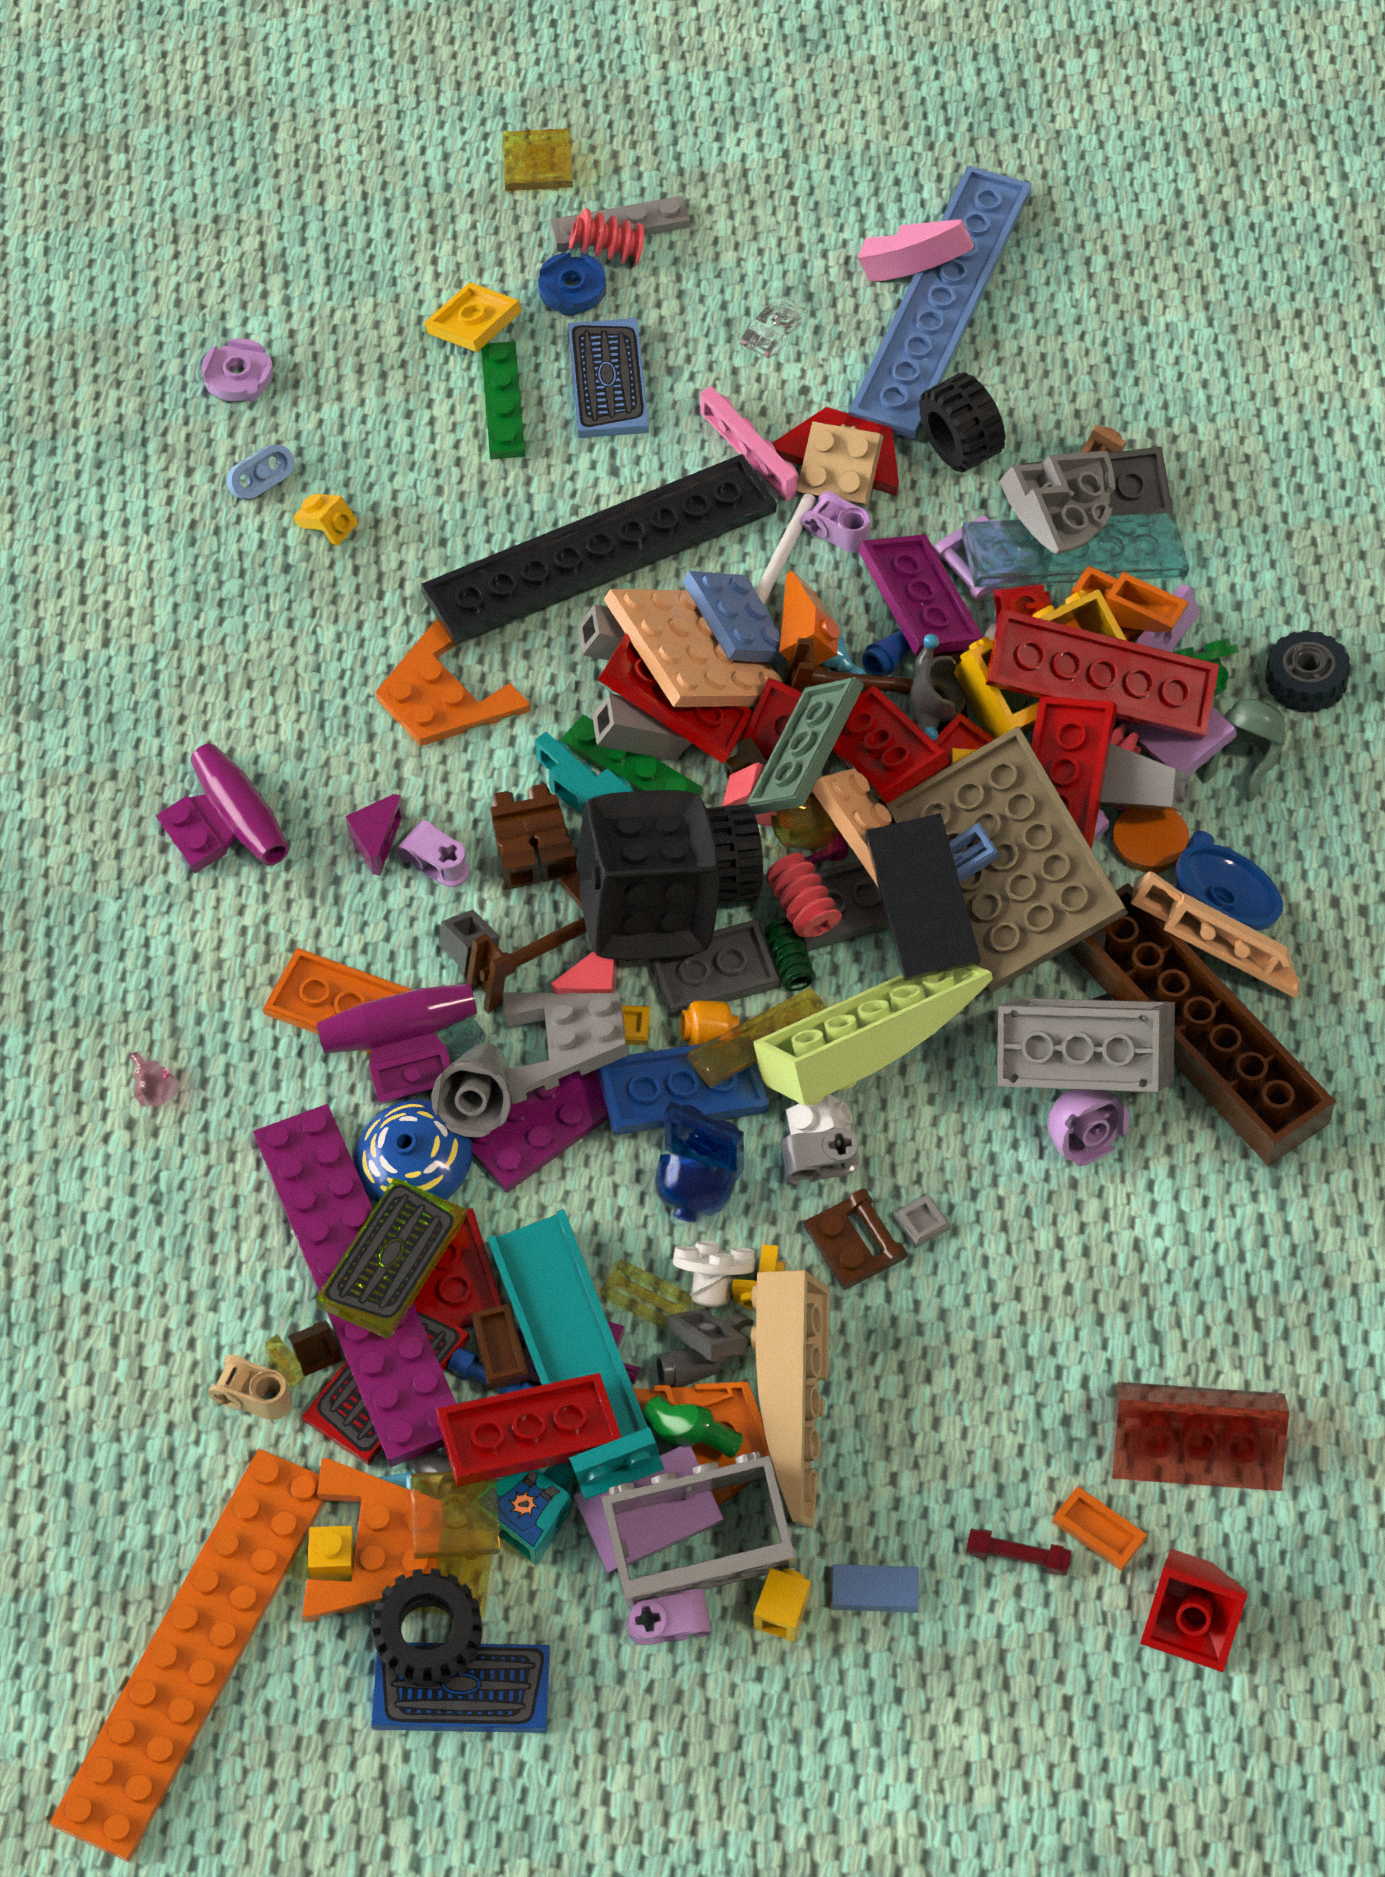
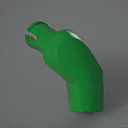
M657 1395L643 1409L644 1416L664 1441L671 1445L689 1447L702 1442L725 1454L728 1458L734 1457L742 1445L743 1434L713 1420L710 1409L692 1404L674 1405L664 1396Z

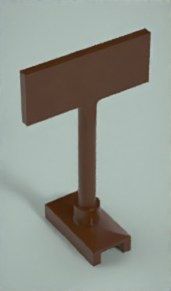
M798 638L783 683L803 692L808 687L856 677L864 684L863 689H868L874 685L880 691L910 693L914 679L826 671V667L814 666L813 639ZM963 650L935 653L933 658L951 656L957 666L961 662L960 655L963 654ZM966 697V702L961 714L968 718ZM952 720L940 723L937 729L938 735Z
M578 870L560 879V885L582 909L580 899L581 880ZM584 917L510 954L502 952L486 933L473 939L466 984H470L472 991L480 986L486 993L484 1010L490 1013L501 1006L505 979L507 976L515 973L517 967L586 933Z

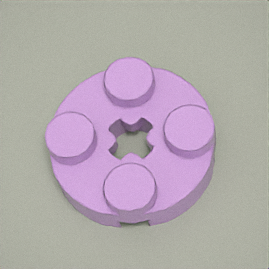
M238 338L228 340L227 346H223L218 350L217 346L210 349L203 359L202 373L210 394L227 401H254L270 385L273 378V366L270 355L268 356L265 353L262 345L253 340ZM238 366L244 369L241 373L230 372V370H236Z

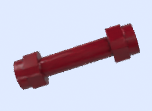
M971 1528L966 1549L967 1554L986 1560L988 1554L1046 1566L1045 1573L1067 1575L1072 1550L1063 1548L1064 1546L1051 1544L1049 1550L991 1537V1530L982 1528L979 1530Z

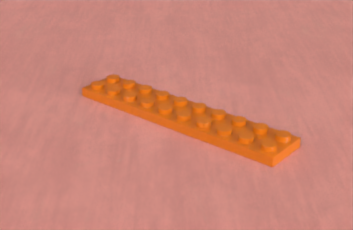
M258 1448L49 1823L53 1828L126 1862L131 1860L308 1535L309 1527H312L326 1500H319L317 1494L320 1474Z

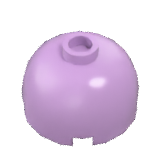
M1070 1089L1063 1093L1054 1103L1049 1112L1047 1125L1050 1139L1060 1154L1068 1161L1073 1160L1076 1165L1085 1166L1115 1149L1113 1145H1107L1111 1144L1118 1134L1124 1138L1128 1131L1130 1115L1128 1108L1109 1090ZM1075 1134H1076V1136L1078 1137V1139L1080 1140V1142L1082 1143L1083 1146H1081V1145H1079V1144H1077V1143L1075 1142V1137H1074Z

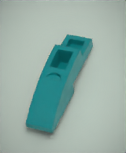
M544 732L535 739L536 758L549 770L550 791L557 794L562 801L583 814L587 801L593 797L609 793L633 791V788L625 778H618L608 768L597 776L589 764L585 762L580 763L562 740L556 741L548 732Z

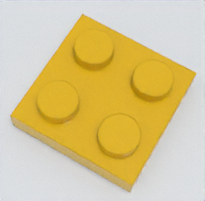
M469 282L425 321L424 324L428 334L478 352L520 314L522 308L517 299Z

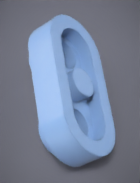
M268 445L231 468L227 476V485L230 492L241 499H251L259 496L290 476L294 469V457L291 451L282 445ZM272 456L277 460V466L274 470L270 468L268 463ZM243 474L248 478V485L245 488L241 486L239 481Z

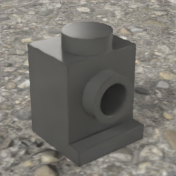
M474 910L441 921L438 945L460 966V974L463 977L468 975L473 939L486 933L497 947L499 946L500 936Z

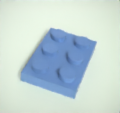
M689 571L682 582L729 660L786 663L788 661L779 653L781 631L775 625L768 613V609L761 602L746 575Z

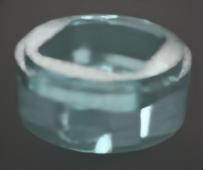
M467 1018L450 1026L445 1034L444 1042L450 1052L455 1057L460 1058L475 1045L485 1043L486 1034L476 1020Z

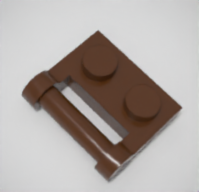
M866 1189L855 1191L846 1200L804 1221L805 1230L844 1290L905 1260L908 1255L903 1245L895 1242L872 1207L873 1200ZM855 1213L859 1214L881 1248V1254L873 1257L849 1220V1216Z

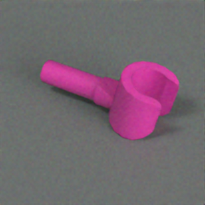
M841 833L830 834L825 840L826 849L805 857L804 861L815 864L827 859L829 861L844 860L848 855L847 842Z

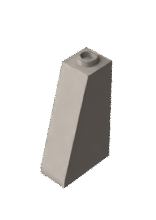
M1111 744L1100 805L1182 812V804L1187 802L1189 797V781L1185 779L1186 774L1176 768Z

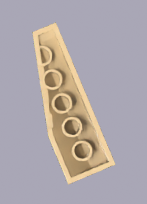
M806 1270L757 1272V1285L753 1286L751 1293L752 1305L756 1310V1326H753L751 1329V1345L756 1356L758 1396L766 1441L776 1478L792 1522L804 1528H813L818 1474L815 1469H810L811 1461L817 1460L821 1453L822 1439L819 1437L814 1424L815 1419L824 1417L825 1401L820 1399L818 1382L819 1380H828L830 1287Z

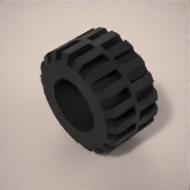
M965 372L958 373L921 394L919 412L926 436L936 453L953 470L965 472L1002 452L1006 440L1002 417L987 389L974 376L968 375Z
M748 804L707 808L718 853V904L757 900L763 886V853L759 827L754 812Z
M422 1568L412 1570L413 1576L405 1578L404 1574L395 1578L396 1584L393 1587L387 1585L382 1591L381 1601H377L375 1604L374 1619H372L375 1648L378 1651L382 1664H386L389 1667L390 1673L396 1678L398 1676L405 1678V1683L414 1686L415 1682H422L424 1687H433V1682L441 1681L442 1685L451 1682V1677L455 1674H458L460 1677L467 1670V1664L469 1662L473 1663L477 1656V1649L481 1645L482 1639L480 1607L477 1599L472 1597L471 1589L466 1583L463 1585L458 1583L457 1576L449 1573L446 1577L441 1575L440 1569L431 1568V1573L422 1574ZM419 1607H437L444 1610L452 1618L453 1633L442 1646L432 1650H421L412 1647L404 1640L401 1632L402 1623L410 1612Z

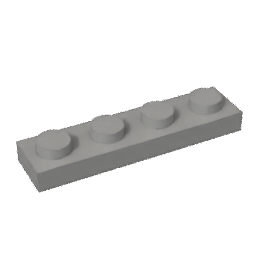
M683 195L591 212V220L596 213H603L605 223L611 215L617 217L618 227L624 219L630 221L631 230L635 224L642 223L644 236L690 228V218ZM580 214L550 219L557 252L569 250L572 228L576 217H579ZM577 241L573 249L580 248L581 242Z

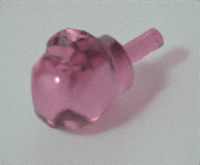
M133 1052L130 1055V1059L137 1067L134 1073L136 1080L134 1095L140 1105L159 1107L170 1101L177 1094L179 1084L165 1067L158 1064L155 1060L145 1062L138 1052Z

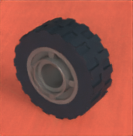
M1302 630V632H1292L1286 637H1281L1278 639L1277 644H1273L1271 647L1270 655L1268 654L1265 677L1266 683H1268V691L1274 695L1275 700L1279 704L1282 703L1291 710L1296 709L1299 712L1306 713V711L1319 712L1321 709L1332 707L1335 702L1338 703L1342 699V695L1347 689L1350 657L1345 652V647L1341 643L1336 642V639L1332 636L1328 637L1318 631L1309 632V630Z

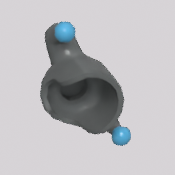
M928 634L924 637V647L915 660L916 677L913 680L910 693L912 704L916 709L914 723L935 742L938 738L937 729L940 723L954 719L959 712L963 711L966 696L954 674L956 669L955 660L951 656L933 658L934 649L939 645V638L935 634Z

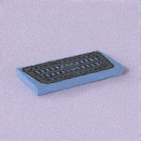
M637 318L568 323L578 438L649 433Z

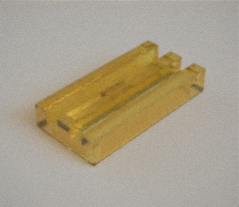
M623 1259L619 1260L616 1265L617 1269L615 1272L612 1271L608 1277V1283L604 1284L600 1290L601 1297L667 1330V1316L614 1290L615 1287L619 1286L671 1314L685 1312L692 1300L688 1292ZM623 1275H626L672 1298L673 1300L679 1302V1304L677 1305L676 1303L624 1278Z

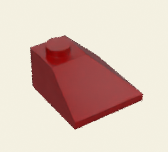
M1171 1548L1161 1573L1140 1644L1224 1672L1248 1591L1214 1563Z

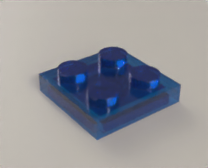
M670 1101L664 1112L665 1151L737 1181L744 1169V1132L740 1131L736 1125L729 1121H717L703 1115L694 1106L687 1104L682 1106Z

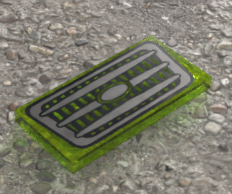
M394 1177L317 1296L316 1307L390 1340L465 1220L467 1209Z

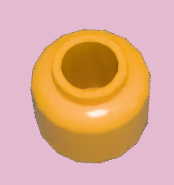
M697 1000L689 1005L688 1010H682L680 1037L682 1041H687L688 1046L726 1044L731 1039L738 1038V1015H732L729 1005L724 1001Z

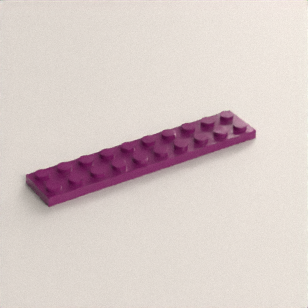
M325 1104L254 1130L253 1134L390 1468L444 1447L436 1418V1408L457 1403L410 1294L401 1309L391 1318L380 1317L330 1301L325 1296V1290L375 1214L329 1105ZM388 1243L382 1248L379 1254V1264L382 1267H389L396 1263V1261H394L392 1264L387 1266L381 1263V1255L384 1249L387 1247ZM369 1262L370 1264L376 1267L378 1266V1264L375 1262ZM365 1268V1270H364V1271H367V1272H369V1273H371V1274H373V1272H374V1271H372V1270H370V1269H368V1268ZM388 1269V1271H387V1272H390V1273H392V1274H395V1273H396V1272H394V1271H392V1270H390V1269ZM363 1275L360 1276V1278H362V1279H364V1280H366V1281H368V1280L370 1279V1278H367V1277H365V1276H363ZM385 1276L383 1277L384 1280L389 1282L391 1281L390 1278ZM358 1282L355 1283V1285H357V1286H359V1287H361V1288H364V1287H365V1285H363V1284H361V1283H358ZM381 1283L378 1284L379 1287L387 1288V1286ZM350 1290L351 1292L357 1295H361V1293L356 1290ZM374 1290L373 1293H375V1294H377V1295H379V1296H381V1297L383 1296L382 1293H380V1292ZM371 1297L368 1298V1299H370V1300H373V1301H376V1302H380V1301L375 1300V1299H373V1298H371Z

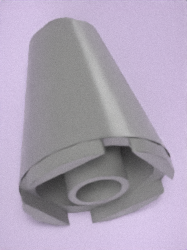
M490 1043L477 1044L443 1070L437 1077L431 1093L432 1109L436 1116L438 1113L440 1118L446 1123L445 1127L451 1132L464 1137H483L506 1122L511 1110L512 1095L509 1089L508 1071L503 1052L497 1046Z

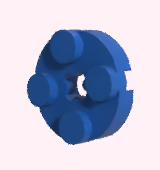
M571 252L555 255L548 259L540 269L538 279L539 296L548 307L560 311L561 314L566 316H573L590 310L599 304L607 293L605 269L597 259L582 253V258L571 257ZM570 280L573 283L579 281V283L574 286L566 285V281Z

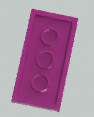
M926 534L862 540L858 552L915 656L919 655L924 647V637L928 634H935L939 638V645L934 649L933 654L970 650L969 646L972 643L983 638Z
M578 1070L560 1078L559 1086L547 1091L541 1086L527 1092L526 1100L515 1104L512 1102L511 1110L505 1123L490 1131L488 1135L471 1137L472 1156L506 1193L609 1119L596 1070L581 1075Z

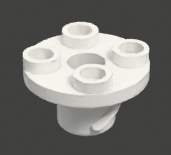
M697 1241L695 1247L676 1246L673 1254V1265L693 1272L692 1292L689 1295H692V1300L695 1303L704 1307H722L727 1305L731 1299L732 1275L747 1274L754 1271L755 1250L735 1247L731 1248V1251L720 1250V1244L717 1242Z

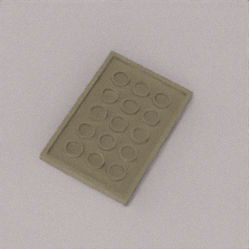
M1019 726L886 804L896 823L941 813L948 841L980 823L999 852L1000 858L960 883L981 958L980 964H976V966L992 972L993 980L987 985L991 992L996 991L1128 914V911ZM976 839L969 845L965 846L964 848L953 854V856H955L959 852L963 853L973 845L980 842L981 839Z

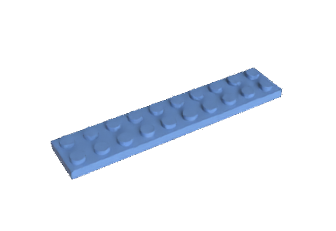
M967 166L941 221L962 219L974 243L973 249L941 265L915 273L849 409V416L890 427L893 434L915 440L922 426L919 412L920 396L924 391L943 381L1031 194L1032 183Z

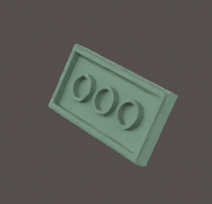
M856 677L804 689L746 803L751 807L755 815L805 805L864 687V684Z

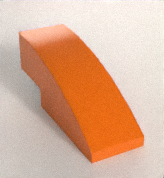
M1089 565L1071 590V595L1082 590L1089 594L1099 589L1119 626L1152 632H1172L1189 602L1125 572H1122L1117 579Z

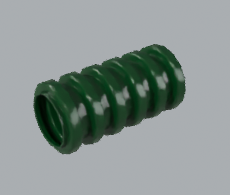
M780 918L771 922L765 928L764 935L768 939V946L771 949L772 957L775 959V965L779 969L778 974L782 979L783 987L789 991H799L807 988L815 981L816 973L812 969V962L809 960V954L805 949L802 937L798 936L794 931L793 924H791L788 918ZM807 983V985L800 988H790L795 985Z

